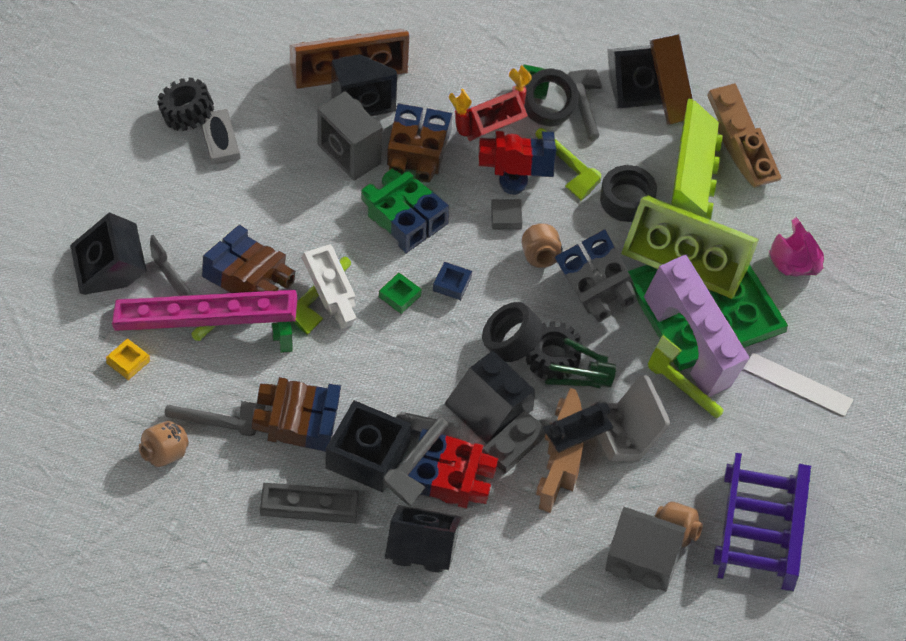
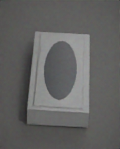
M228 109L210 112L212 116L209 119L204 118L205 123L201 125L211 164L239 160L240 151Z

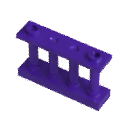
M736 452L733 464L727 463L724 482L729 483L722 542L721 546H715L713 565H718L717 578L723 579L727 564L776 572L777 576L782 577V590L794 592L800 571L811 465L799 464L795 475H790L789 477L740 469L742 453ZM738 482L787 490L788 494H792L791 502H786L785 505L736 496ZM740 509L784 517V521H789L788 530L783 529V532L735 524L733 523L734 510ZM731 536L779 544L780 548L786 549L785 557H780L778 560L729 551Z

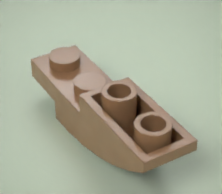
M736 83L709 90L707 97L719 122L718 133L723 135L722 141L746 180L754 188L781 180L782 177L760 127L755 128Z
M570 388L566 399L560 398L555 411V416H558L557 420L582 410L581 402L575 389ZM545 435V440L549 441L547 454L550 455L546 469L550 470L547 478L541 477L537 487L536 495L540 496L539 509L551 513L560 488L562 487L570 491L574 490L584 442L558 453L548 436Z

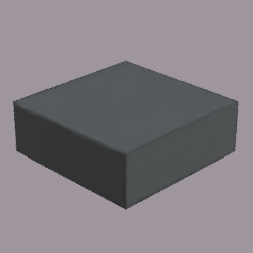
M521 199L491 200L492 229H522Z

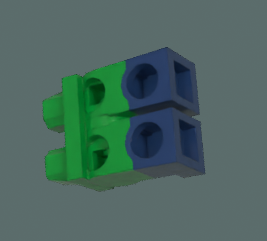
M390 169L382 177V185L384 186L382 189L379 190L375 185L368 184L361 190V200L368 207V217L372 221H376L381 228L386 229L398 241V247L406 254L424 242L426 236L428 238L449 224V205L420 181L414 179V175L409 171L401 175L396 170Z

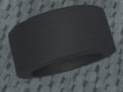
M553 68L540 70L532 75L531 81L525 86L527 91L524 108L528 117L539 125L549 127L560 125L570 117L578 104L579 93L577 85L571 76L562 70ZM543 82L555 83L566 93V105L557 113L543 111L534 101V90Z
M633 165L617 166L608 171L603 178L600 202L603 210L610 217L619 221L633 222L640 201L633 203L623 202L617 199L611 193V190L619 185H633L640 188L646 196L656 198L657 184L654 177L645 169Z
M512 302L496 310L487 320L482 332V341L490 352L494 351L505 362H514L529 354L538 344L542 335L543 325L540 318L527 305L522 302ZM522 323L519 330L512 337L503 341L511 328Z

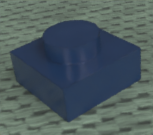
M444 262L433 283V291L461 301L472 278V271Z

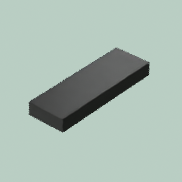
M263 482L260 516L356 524L359 490Z

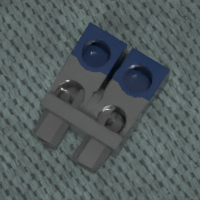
M606 229L582 241L589 258L596 268L595 270L591 268L578 244L554 257L587 313H591L598 322L610 317L612 312L607 304L618 298L622 307H628L637 302L634 291L636 287ZM600 241L603 242V243H601V244H599L598 246H596V247L593 248V246H594L597 242H600ZM578 256V257H576V258H574V259H572L571 261H569V262L566 263V261H567L570 257Z

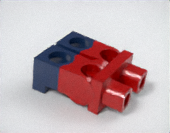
M496 131L495 138L479 137V166L494 167L495 175H503L505 171L513 175L554 177L556 157L554 132L542 131V139L522 138L518 134L513 133L505 135L504 131Z
M422 429L419 441L428 430ZM441 434L408 476L425 487L420 495L438 498L443 502L458 504V507L467 509L469 501L487 504L491 484L475 479L477 475L493 479L498 458L482 453L484 445L478 443L472 445L464 440Z

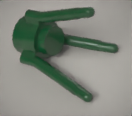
M565 338V344L595 359L596 362L590 361L587 370L550 364V370L584 376L586 379H546L545 383L547 385L590 386L598 389L601 386L611 388L615 378L616 364L608 362L609 356L598 354L577 342Z

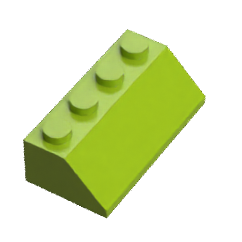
M688 99L680 138L671 205L711 220L714 203L708 202L709 197H714L717 180L711 178L712 174H717L720 157H715L714 155L715 151L720 152L723 135L717 134L719 122L694 99Z
M646 196L641 198L621 254L657 269L661 265L686 254L707 289L733 298L750 265L759 239L659 199Z

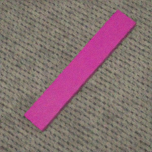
M296 290L118 299L115 300L112 326L115 331L291 322L296 320L298 296Z

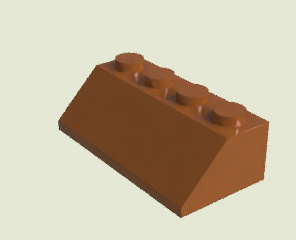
M404 29L385 30L291 44L290 66L296 89L331 84L332 60L358 54L395 69L397 74L408 73L409 32Z

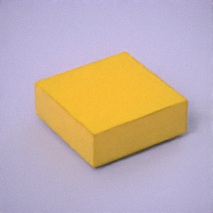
M128 338L105 357L106 364L128 381L150 362V355Z

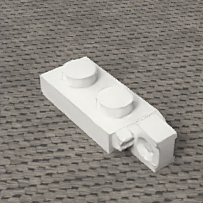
M329 244L304 252L301 258L325 309H327L329 315L335 314L341 329L352 326L357 319L352 309L356 306L354 302L355 294L332 245Z

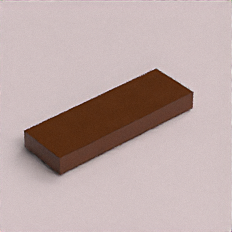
M680 35L650 40L666 123L670 125L684 122L687 101L693 98Z

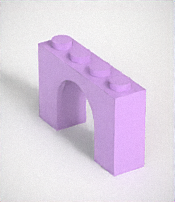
M685 254L658 268L644 298L659 322L680 312L686 318L695 335L699 351L698 360L690 374L699 389L711 397L733 385L750 357Z

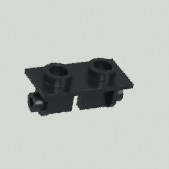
M596 402L594 405L563 419L553 421V423L543 427V430L558 453L612 430L614 426L606 416L610 414L608 404L606 402L602 404Z

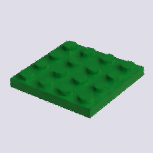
M646 264L629 270L628 273L636 287L634 291L637 302L660 339L664 335L682 350L673 361L678 371L680 372L695 366L699 356L698 345L693 330L686 318L680 312L659 322L644 298L658 269ZM749 265L733 298L708 289L743 348L787 332V322L751 265Z

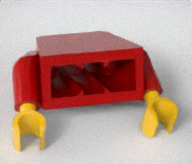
M522 65L519 71L513 68L509 72L508 76L516 84L512 87V92L469 108L472 103L471 99L463 88L458 97H455L453 93L449 94V100L456 109L454 112L456 129L461 136L467 137L469 141H473L528 117L524 108L527 91L525 86L529 84L532 76Z

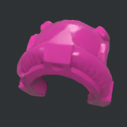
M796 217L791 220L793 234L789 238H783L781 234H778L772 243L771 250L768 251V255L775 267L786 276L818 275L823 270L824 253L811 233L805 230L802 223Z

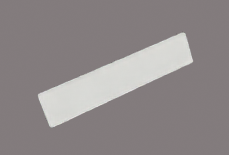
M752 353L744 367V370L843 416L846 415L853 402L852 398L755 353Z

